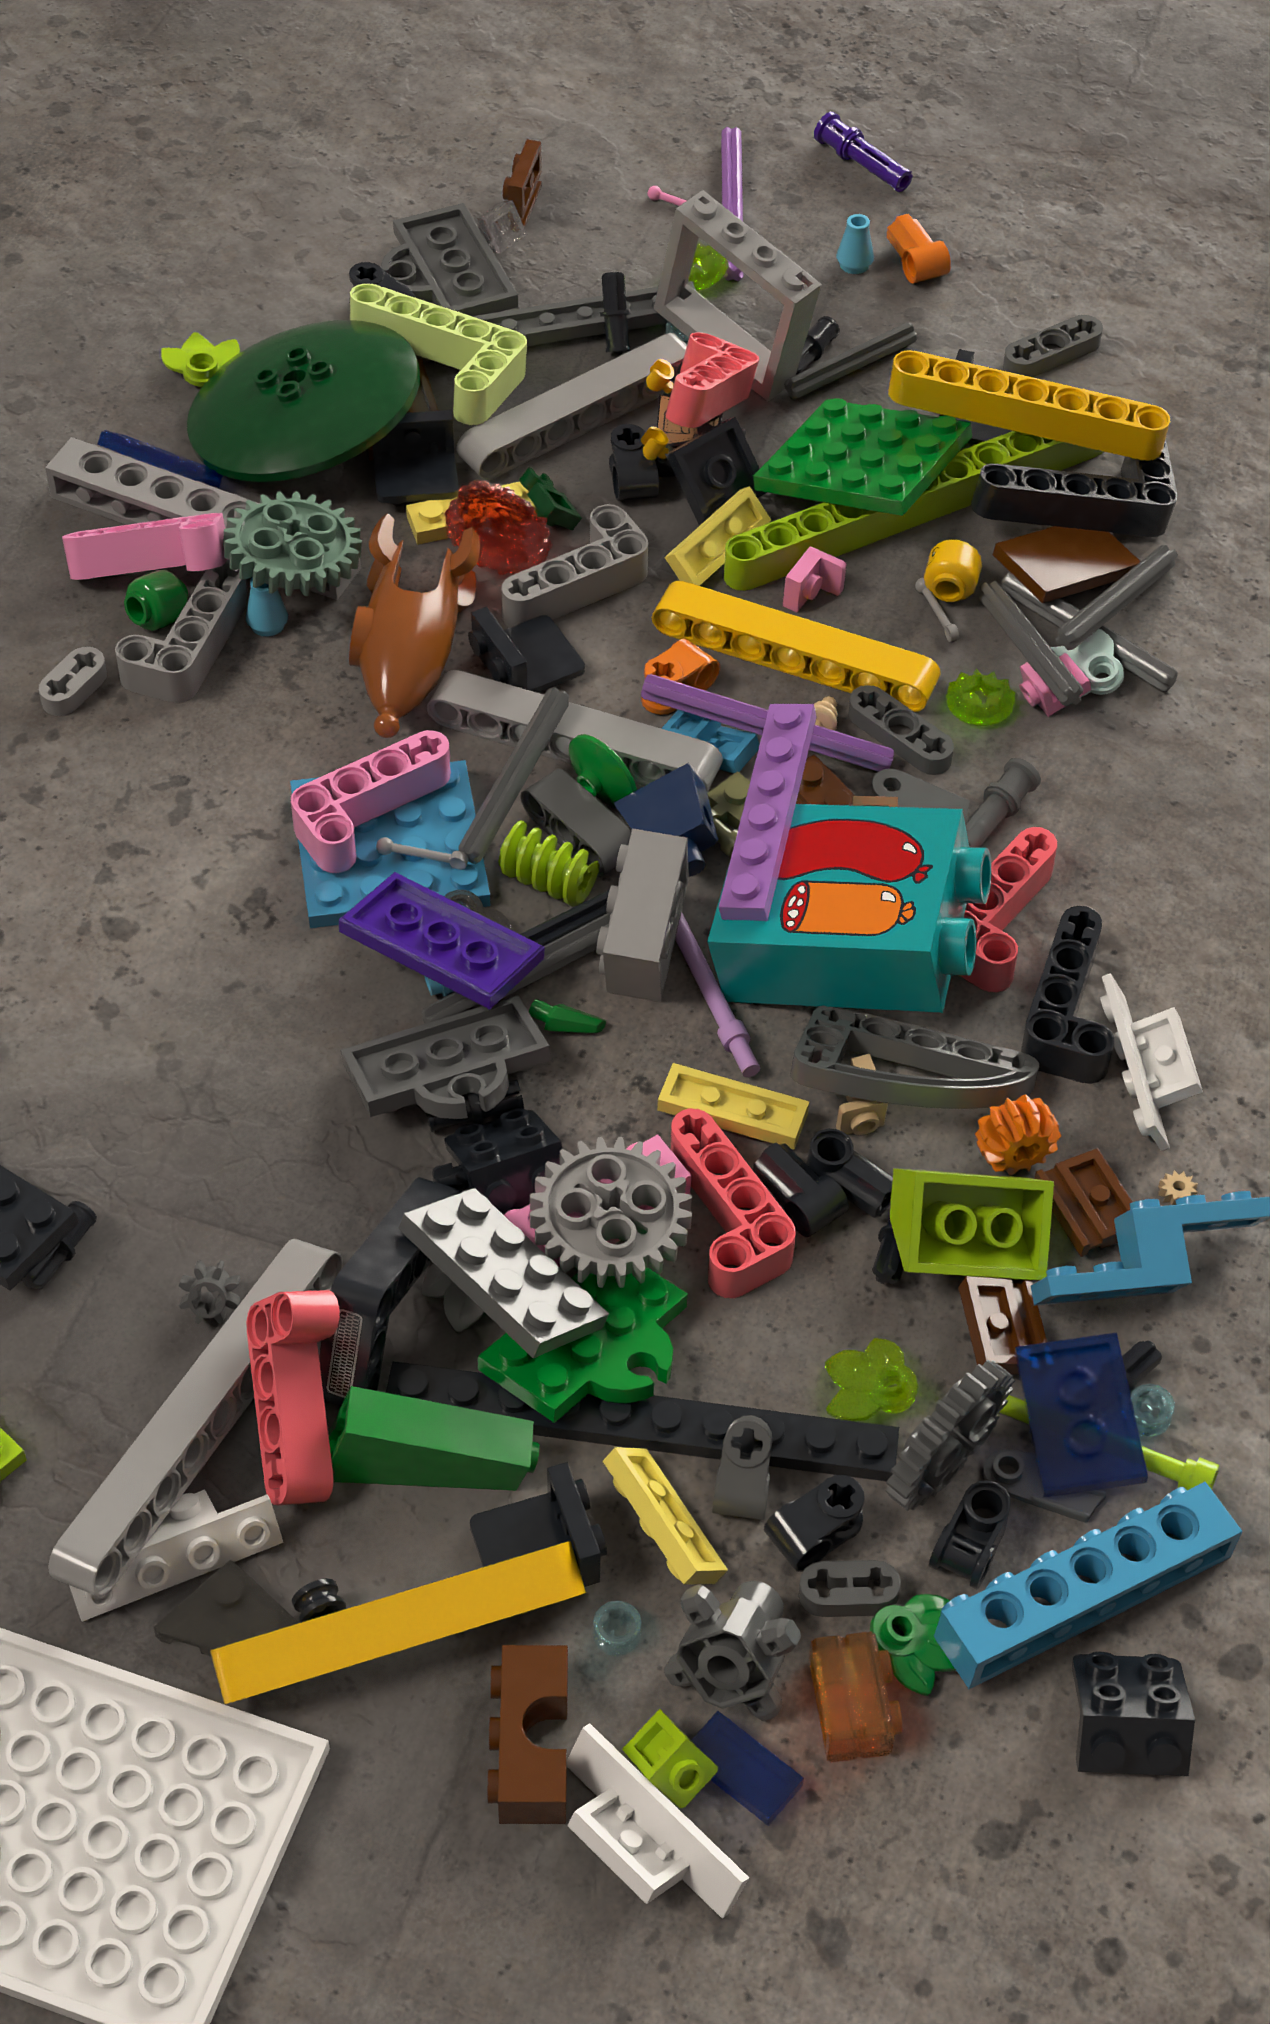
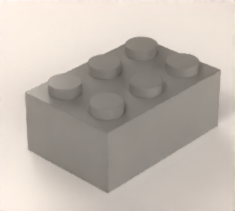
M632 828L629 845L621 844L618 852L616 871L621 872L618 886L611 885L608 894L606 911L611 913L609 927L602 926L598 936L596 952L601 955L599 974L605 975L608 993L661 1002L689 882L687 838Z

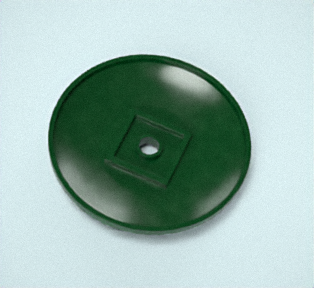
M333 320L307 324L283 331L261 340L234 356L221 366L202 386L193 400L188 413L187 433L196 456L208 468L221 475L238 480L255 482L288 480L332 468L373 446L386 436L405 416L417 395L420 384V368L411 345L403 336L392 329L376 323L357 320Z

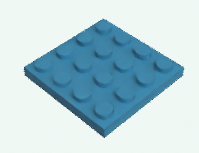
M466 760L450 762V779L443 787L355 827L356 862L345 872L329 873L322 870L298 839L310 928L339 925V919L394 872L468 909L490 906V892L483 858L477 864H472L468 861L466 868L459 870L453 868L450 863L394 852L382 855L376 848L378 840L387 837L395 844L448 854L459 851L458 846L476 816ZM317 778L290 781L291 793L293 794L297 788Z

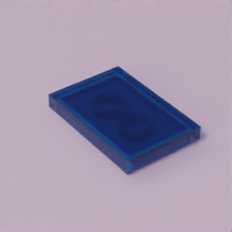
M1117 1332L1015 1347V1357L1043 1498L1147 1483L1148 1473Z

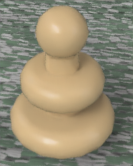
M827 696L822 701L814 703L817 716L815 725L835 731L837 729L838 713L836 709L837 702L833 697Z

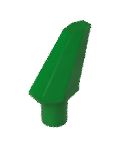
M535 999L529 1008L531 1017L544 1022V1029L552 1032L598 1033L605 1028L607 1021L564 1004L552 1006L539 999Z

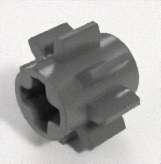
M201 1260L197 1261L194 1268L195 1278L183 1275L179 1283V1287L182 1290L189 1292L182 1297L179 1307L180 1309L190 1307L191 1311L196 1315L195 1323L197 1324L203 1318L213 1317L221 1324L226 1315L224 1307L236 1309L240 1303L241 1298L230 1291L238 1287L241 1278L239 1275L230 1277L223 1270L224 1261L222 1260L217 1266L205 1267ZM202 1286H206L209 1292L202 1293ZM218 1291V1297L214 1298L211 1292Z

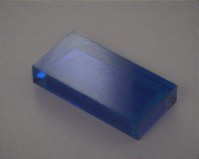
M719 1711L712 1716L691 1740L718 1766V1772L711 1778V1781L768 1826L803 1786L804 1778Z

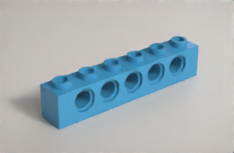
M1206 1482L1189 1490L1185 1487H1179L1168 1493L1161 1500L1160 1504L1146 1511L1143 1508H1136L1124 1515L1116 1526L1104 1532H1101L1100 1529L1091 1530L1080 1537L1073 1547L1059 1554L1055 1550L1046 1552L1038 1557L1031 1564L1030 1568L1016 1575H1013L1012 1572H1007L996 1577L988 1584L986 1590L969 1597L967 1594H962L953 1598L941 1609L934 1638L968 1689H971L1230 1558L1243 1531ZM1165 1533H1171L1177 1536L1180 1540L1172 1539ZM1121 1554L1130 1555L1134 1557L1138 1562L1130 1561L1124 1558ZM1078 1575L1089 1577L1095 1583L1084 1582ZM1033 1597L1043 1598L1047 1600L1051 1605L1046 1606L1039 1604L1033 1599ZM988 1619L999 1620L1003 1622L1007 1626V1628L996 1627L992 1625L988 1621Z

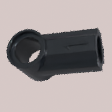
M828 1128L814 1134L810 1142L806 1164L818 1177L825 1174L831 1176L841 1186L850 1202L873 1218L881 1217L891 1205L893 1177L854 1151L852 1140L846 1133L838 1129ZM823 1158L832 1159V1160H834V1162H832V1161H827V1160H825V1159H823Z
M776 1142L763 1151L759 1159L753 1164L755 1174L783 1204L784 1211L792 1220L795 1230L804 1237L812 1236L849 1209L848 1199L841 1186L831 1176L826 1174L818 1177L786 1143L778 1144Z

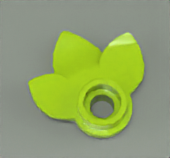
M193 332L184 342L181 349L169 347L161 349L163 364L168 369L183 374L184 379L188 383L198 387H202L221 366L240 353L239 344L236 339L227 340L214 346L198 332Z

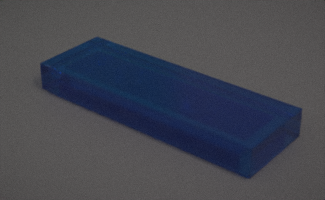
M108 430L101 431L97 445L149 465L166 469L180 476L200 481L206 485L220 487L223 475L217 473L214 469L208 468L206 465L121 433Z

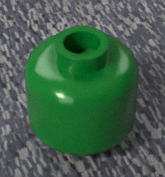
M167 570L151 572L136 578L128 585L124 599L126 614L133 623L148 631L162 629L176 622L188 602V590L181 580Z

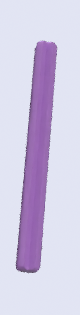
M726 127L722 130L721 139L722 205L743 221L741 131L737 127L733 129ZM723 257V277L727 281L732 279L736 281L741 280L743 272Z
M653 674L647 675L641 691V697L645 700L761 736L763 734L768 714L766 709ZM818 725L814 726L809 747L810 751L877 772L890 769L894 757V750L892 748Z

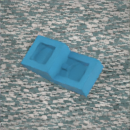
M677 710L661 728L714 745L721 752L723 758L719 769L731 773L740 772L759 750L760 746L758 736L755 733L724 727L719 722L681 710Z

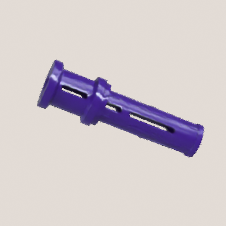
M832 111L826 113L818 121L814 130V139L820 144L827 143L836 150V154L841 159H853L893 187L897 192H902L909 186L913 177L912 171L904 168L884 152H881L865 141L860 129L857 127L850 128L841 122L840 116Z

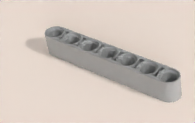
M674 333L664 334L484 423L470 428L460 437L456 447L457 454L484 480L494 479L663 395V390L656 392L647 387L646 378L651 373L650 367L658 359L666 360L674 369V376L670 380L674 382L675 377L680 374L687 344Z
M450 670L444 674L429 700L427 712L432 720L444 727L515 747L544 695L464 671ZM569 702V706L541 753L543 756L572 764L568 751L569 743L576 736L586 734L599 739L609 746L627 766L635 783L646 786L689 762L703 781L707 793L723 761L722 754L718 748L706 741Z

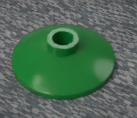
M586 734L578 735L571 740L568 751L573 768L578 775L577 782L594 797L596 796L607 805L616 808L614 802L637 790L629 769L609 746L599 739Z

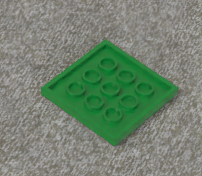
M839 398L826 399L753 476L755 490L903 516L972 438V422L956 420L952 416L936 417L923 415L915 410L898 411L885 409L877 404L860 405L847 403Z

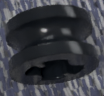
M327 1578L319 1579L305 1585L294 1594L292 1605L296 1611L301 1612L299 1616L301 1623L346 1609L343 1597L337 1595L339 1590L336 1581Z

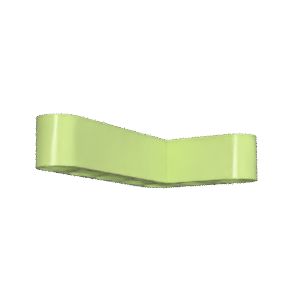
M374 284L356 285L350 291V320L376 323L392 329L406 339L414 350L415 355L461 370L454 379L453 414L455 419L463 424L478 425L487 421L525 377L527 339L517 331Z

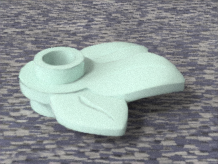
M1096 630L1073 650H1067L1064 646L1051 647L1058 657L1067 653L1089 679L1091 690L1086 694L1090 692L1099 695L1108 694L1115 691L1121 685L1124 678L1123 666L1113 656V640L1103 630ZM1099 673H1107L1109 675L1102 679L1095 678Z

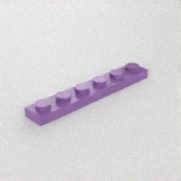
M770 704L719 903L722 920L768 921L817 718L814 704Z

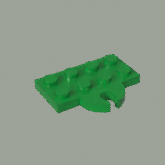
M648 1267L645 1268V1280L643 1283L637 1281L631 1273L626 1275L625 1285L622 1288L618 1286L614 1276H608L606 1283L601 1288L597 1284V1275L590 1273L580 1283L578 1282L577 1273L571 1279L583 1290L587 1291L609 1313L602 1329L536 1358H532L517 1342L505 1333L478 1356V1370L553 1423L560 1419L588 1393L608 1402L631 1403L646 1400L654 1396V1381L649 1376L636 1375L630 1370L636 1367L650 1368L655 1372L658 1381L665 1384L668 1383L673 1363V1346L663 1328L687 1308L688 1294Z

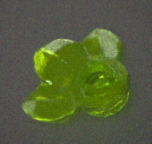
M874 1338L868 1344L865 1353L858 1350H843L825 1361L828 1375L841 1388L826 1408L827 1414L834 1418L848 1421H865L880 1410L892 1414L901 1413L910 1408L915 1401L919 1389L917 1377L909 1367L905 1366V1356L902 1349L892 1341Z

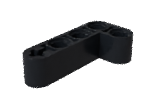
M1073 906L1065 910L1060 919L1026 1020L1021 1052L1034 1057L1039 1062V1071L1080 1083L1092 1084L1104 1079L1108 1073L1114 1047V1036L1112 1031L1106 1026L1076 1017L1096 957L1102 929V919L1092 908Z

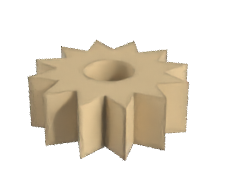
M1175 1170L1173 1176L1165 1173L1164 1179L1160 1180L1158 1186L1160 1188L1158 1195L1165 1197L1163 1203L1170 1202L1171 1205H1176V1199L1197 1195L1196 1188L1198 1183L1191 1182L1193 1176L1186 1177L1184 1171L1179 1175Z

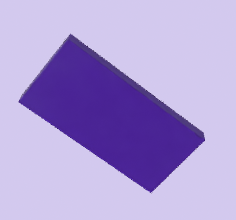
M396 872L391 874L339 919L340 933L488 1009L497 1004L544 960V946Z

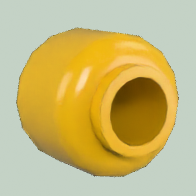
M961 540L939 542L932 548L924 572L925 586L935 597L945 602L967 599L974 593L982 568L981 555L976 548Z

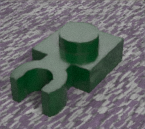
M528 467L519 481L529 491L527 495L537 508L535 511L537 517L551 527H555L557 524L573 531L582 519L580 514L565 494L553 487L554 483L548 475L542 473L539 477L532 468Z

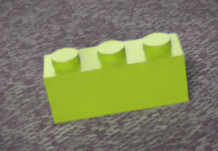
M893 1168L890 1221L904 1271L1042 1280L1047 1277L1054 1181Z

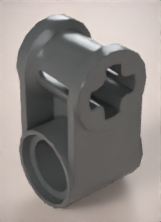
M753 1415L741 1416L735 1419L728 1427L723 1442L721 1466H718L712 1513L765 1520L770 1473L768 1471L772 1448V1432L768 1424L761 1418ZM745 1428L753 1429L754 1438L763 1441V1445L754 1446L752 1454L743 1453L742 1444L734 1442V1437H741Z

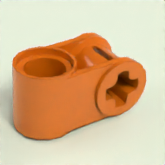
M681 639L659 656L650 659L645 664L644 676L646 678L648 674H653L706 691L715 682L720 671V663L688 639ZM641 697L643 707L651 713L664 715L676 710Z

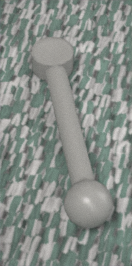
M921 577L915 584L916 590L926 597L944 627L948 642L958 640L959 632L957 626L950 623L934 594L925 586L924 578Z
M387 837L379 839L376 844L378 852L382 855L394 852L450 863L453 868L459 870L465 869L469 861L468 856L461 851H454L452 854L395 844Z

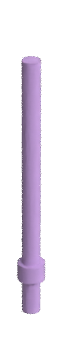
M681 912L675 940L719 1026L717 1034L724 1049L727 1052H732L743 1076L752 1077L760 1071V1066L749 1046L750 1036L743 1022L735 1018Z

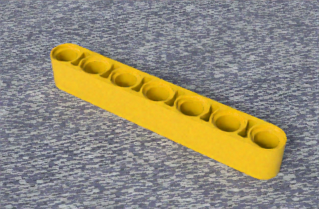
M901 351L893 359L888 395L895 403L1139 460H1154L1162 453L1170 424V416L1167 411L1156 405L918 351Z
M674 581L668 586L651 617L656 629L669 637L679 640L688 639L695 645L848 693H852L853 690L860 686H876L913 712H918L925 708L941 675L937 663L924 655L685 581Z
M568 1541L210 1650L224 1704H228L585 1594L586 1591L572 1543Z

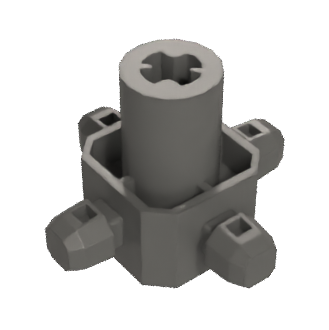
M748 1581L736 1588L730 1601L721 1604L713 1593L701 1584L687 1589L680 1601L681 1608L691 1625L679 1644L678 1652L672 1655L664 1667V1673L669 1682L680 1687L694 1685L705 1702L722 1709L744 1703L750 1712L761 1721L777 1716L783 1705L782 1697L773 1681L784 1661L785 1654L791 1652L801 1638L800 1630L794 1621L781 1618L784 1613V1604L780 1595L765 1583Z

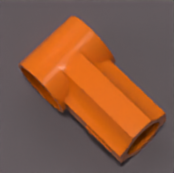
M909 214L900 215L887 227V239L902 258V268L905 277L910 283L940 277L950 272V254L943 241L933 242L917 219H912Z

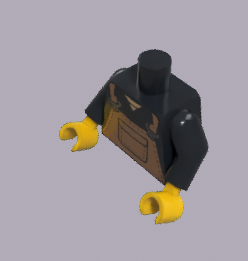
M658 359L650 367L651 373L646 378V384L650 390L656 392L663 390L664 394L659 396L657 427H649L642 436L641 442L645 445L643 447L645 458L655 460L658 476L674 477V471L665 454L720 424L723 419V413L696 428L683 427L669 421L665 414L674 382L670 381L674 376V369L666 360ZM741 428L746 437V428Z

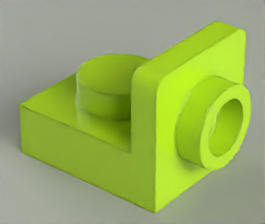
M661 1709L649 1719L622 1749L643 1775L679 1808L686 1807L718 1772V1766Z

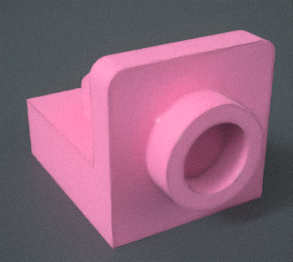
M810 546L786 576L783 607L798 612L808 599L813 600L817 596L820 589L839 596L844 589L846 563Z
M1067 653L1059 656V659L1082 686L1083 693L1080 697L1089 692L1091 685L1085 674ZM1028 662L1020 666L1023 683L1019 687L1023 696L1032 707L1038 704L1048 717L1065 707Z

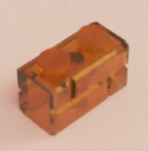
M872 1631L847 1634L845 1637L836 1635L815 1638L810 1643L808 1661L827 1761L832 1763L855 1760L857 1757L864 1759L889 1755L892 1753L895 1734H902L903 1724L898 1700H888L885 1684L892 1683V1665L888 1650H878L876 1635Z

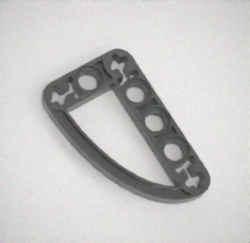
M819 1006L814 1010L794 1051L790 1076L798 1084L809 1088L865 1100L926 1108L978 1109L1001 1106L1005 1103L1006 1098L1016 1101L1022 1095H1030L1035 1087L1039 1062L1034 1057L1019 1051L848 1008ZM849 1050L959 1079L888 1073L841 1064L846 1051Z

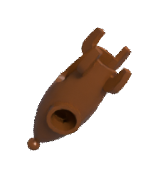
M388 513L385 514L372 531L369 549L375 561L367 578V587L372 596L368 607H357L350 642L349 665L361 668L367 695L373 707L380 714L374 721V729L383 738L395 736L400 729L398 719L406 716L422 703L437 685L451 652L457 614L470 606L475 599L476 572L472 571V569L479 560L480 541L479 536L472 527L464 530L459 548L454 554L447 548L437 588L424 593L399 588L402 570L399 562L404 540L397 545L393 542L392 535L395 519Z

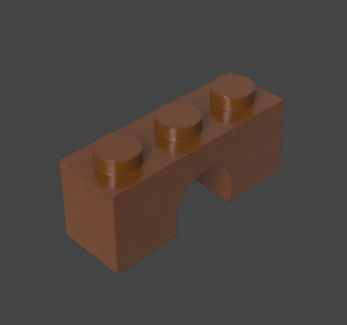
M502 1645V1666L491 1665V1699H501L500 1717H490L489 1751H499V1769H488V1804H498L499 1824H566L567 1749L539 1747L533 1744L526 1734L538 1722L544 1720H567L568 1645Z

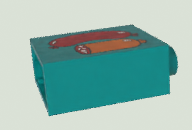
M796 804L768 921L722 920L719 911L720 895L707 942L720 987L727 1002L943 1013L951 975L970 976L974 968L976 927L974 920L964 918L967 903L986 904L991 887L990 851L988 848L969 847L963 809Z

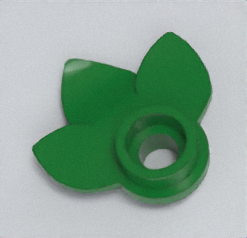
M920 1594L912 1597L904 1607L900 1605L885 1606L874 1615L870 1623L871 1642L878 1653L890 1658L893 1674L896 1679L911 1691L928 1696L934 1687L935 1671H956L934 1638L941 1609L950 1601L939 1595ZM892 1624L898 1626L905 1636L896 1634L892 1629Z

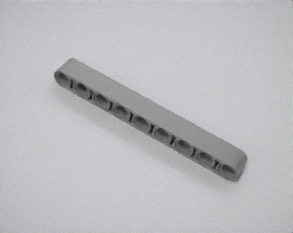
M295 1238L285 1244L58 1540L49 1559L48 1568L52 1579L100 1597L112 1590L254 1399L246 1327L250 1307L254 1303L278 1292L330 1290L336 1276L343 1268V1258L340 1253Z

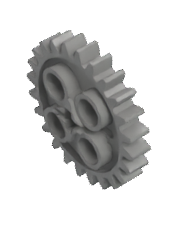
M602 1137L597 1138L596 1149L592 1150L585 1143L579 1141L576 1156L562 1149L560 1151V1165L547 1161L545 1164V1177H536L535 1193L530 1194V1210H532L530 1212V1228L535 1229V1244L546 1245L545 1255L552 1260L561 1257L560 1269L565 1273L573 1267L578 1268V1282L580 1283L591 1273L597 1275L598 1287L603 1288L607 1277L614 1276L618 1286L622 1288L625 1285L626 1275L631 1273L637 1281L643 1283L645 1280V1268L647 1267L653 1272L661 1274L663 1271V1258L675 1262L678 1246L686 1245L688 1233L686 1229H691L692 1213L689 1212L691 1211L692 1197L690 1194H685L686 1179L685 1177L675 1178L676 1164L674 1162L660 1167L661 1151L656 1150L646 1157L642 1155L643 1142L639 1141L632 1150H627L624 1146L623 1137H618L614 1148H607ZM610 1179L614 1182L605 1184L598 1182V1180ZM649 1205L654 1207V1209L642 1210L637 1208V1206ZM576 1212L581 1213L584 1216L579 1218H573L567 1216V1214ZM620 1239L625 1243L616 1245L608 1243L607 1240Z

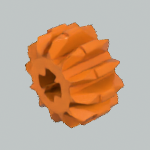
M1026 1094L1020 1096L1016 1101L1006 1098L1003 1105L999 1107L991 1106L990 1115L981 1117L978 1120L979 1129L975 1133L978 1140L977 1146L982 1156L985 1157L987 1163L992 1166L995 1172L1005 1170L1009 1175L1015 1174L1020 1169H1025L1029 1172L1036 1163H1046V1155L1058 1150L1056 1142L1061 1137L1059 1124L1054 1114L1051 1113L1049 1107L1044 1104L1041 1098L1030 1099Z

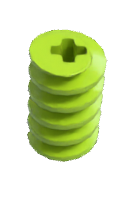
M522 820L518 821L512 827L500 849L498 862L502 873L509 878L517 877V880L524 885L532 884L533 888L539 892L548 891V894L556 900L563 898L564 902L571 907L584 902L595 884L600 867L599 862L594 861L587 865L589 853L585 849L579 850L574 858H571L573 845L570 842H565L556 851L558 838L553 834L549 835L541 844L542 830L540 828H533L526 837L527 824Z

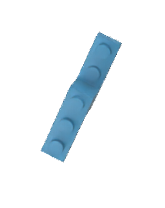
M1238 1191L1222 1195V1201L1206 1202L1205 1195L1182 1197L1175 1200L1176 1205L1160 1206L1159 1199H1145L1129 1204V1211L1114 1219L1121 1262L1098 1264L1093 1266L1094 1272L1077 1273L1076 1266H1062L1047 1270V1277L1031 1285L1034 1306L1173 1293L1192 1283L1183 1233L1256 1226L1270 1218V1197L1252 1198L1250 1191Z

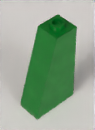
M351 1386L328 1433L333 1482L516 1491L527 1472L533 1473L538 1462L539 1443L532 1441L534 1421Z

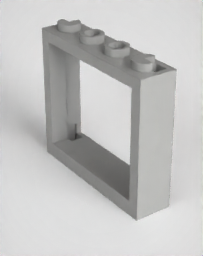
M702 190L675 210L654 310L687 337L695 332L706 333L755 353L759 357V363L751 389L768 402L785 389L784 383L786 380L796 375L822 284ZM698 238H701L784 305L771 351L688 285ZM804 283L808 286L805 290H803Z

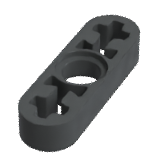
M1078 315L1015 341L1005 349L1003 370L1034 377L1091 353L1100 346L1103 325L1100 320L1093 316ZM1054 344L1062 347V349L1052 350L1044 347V345Z
M860 686L852 691L849 699L848 716L853 724L884 746L892 748L894 753L923 773L936 775L950 768L954 743L948 735L876 686ZM901 724L909 727L912 732L906 735H898L889 728L893 725Z

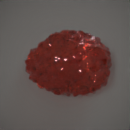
M473 480L468 485L461 486L458 489L457 498L450 502L448 509L444 513L446 517L447 537L451 539L452 545L459 548L464 530L472 527L479 536L480 541L478 567L484 568L489 566L490 569L497 570L499 575H506L508 572L514 575L545 562L548 552L553 547L552 542L548 538L550 530L545 527L547 518L538 517L531 502L521 499L509 486L502 488L498 483L491 485L487 480Z

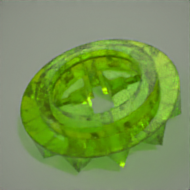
M699 242L696 246L688 282H693L696 291L713 286L725 275L728 268L727 259L711 246L705 247ZM699 263L702 270H699L698 267L695 268L694 265Z
M976 668L972 675L960 672L956 681L949 682L946 703L951 713L961 721L971 725L990 726L998 724L1010 716L1015 705V691L1010 689L1009 679L998 680L995 671L988 675H982ZM976 691H983L984 696L987 697L985 704H982V700L975 694Z

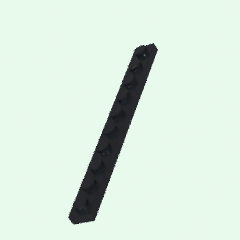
M392 1361L386 1393L531 1420L534 1421L533 1435L627 1448H645L650 1451L719 1460L722 1458L723 1442L728 1427L735 1419L741 1416L753 1415L765 1421L772 1432L769 1466L887 1482L893 1475L891 1469L896 1465L900 1427L656 1395L646 1400L617 1403L604 1401L589 1393L553 1423L483 1373ZM745 1428L741 1437H734V1442L741 1443L743 1447L742 1452L746 1454H752L754 1446L763 1445V1441L754 1438V1430L750 1428Z

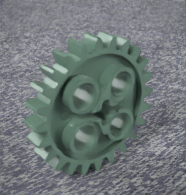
M277 492L276 500H270L262 494L260 495V504L247 500L246 510L235 508L234 518H227V526L223 534L224 558L230 559L229 568L231 570L240 569L239 578L241 580L253 577L254 588L264 583L269 584V593L271 594L279 587L285 589L286 596H291L294 589H300L304 596H308L309 588L315 587L321 593H325L326 583L339 587L340 577L350 579L352 569H358L362 540H360L361 530L360 528H354L355 519L353 517L344 518V508L331 510V500L318 504L314 494L309 496L307 500H301L299 492H294L291 499H286L281 492Z

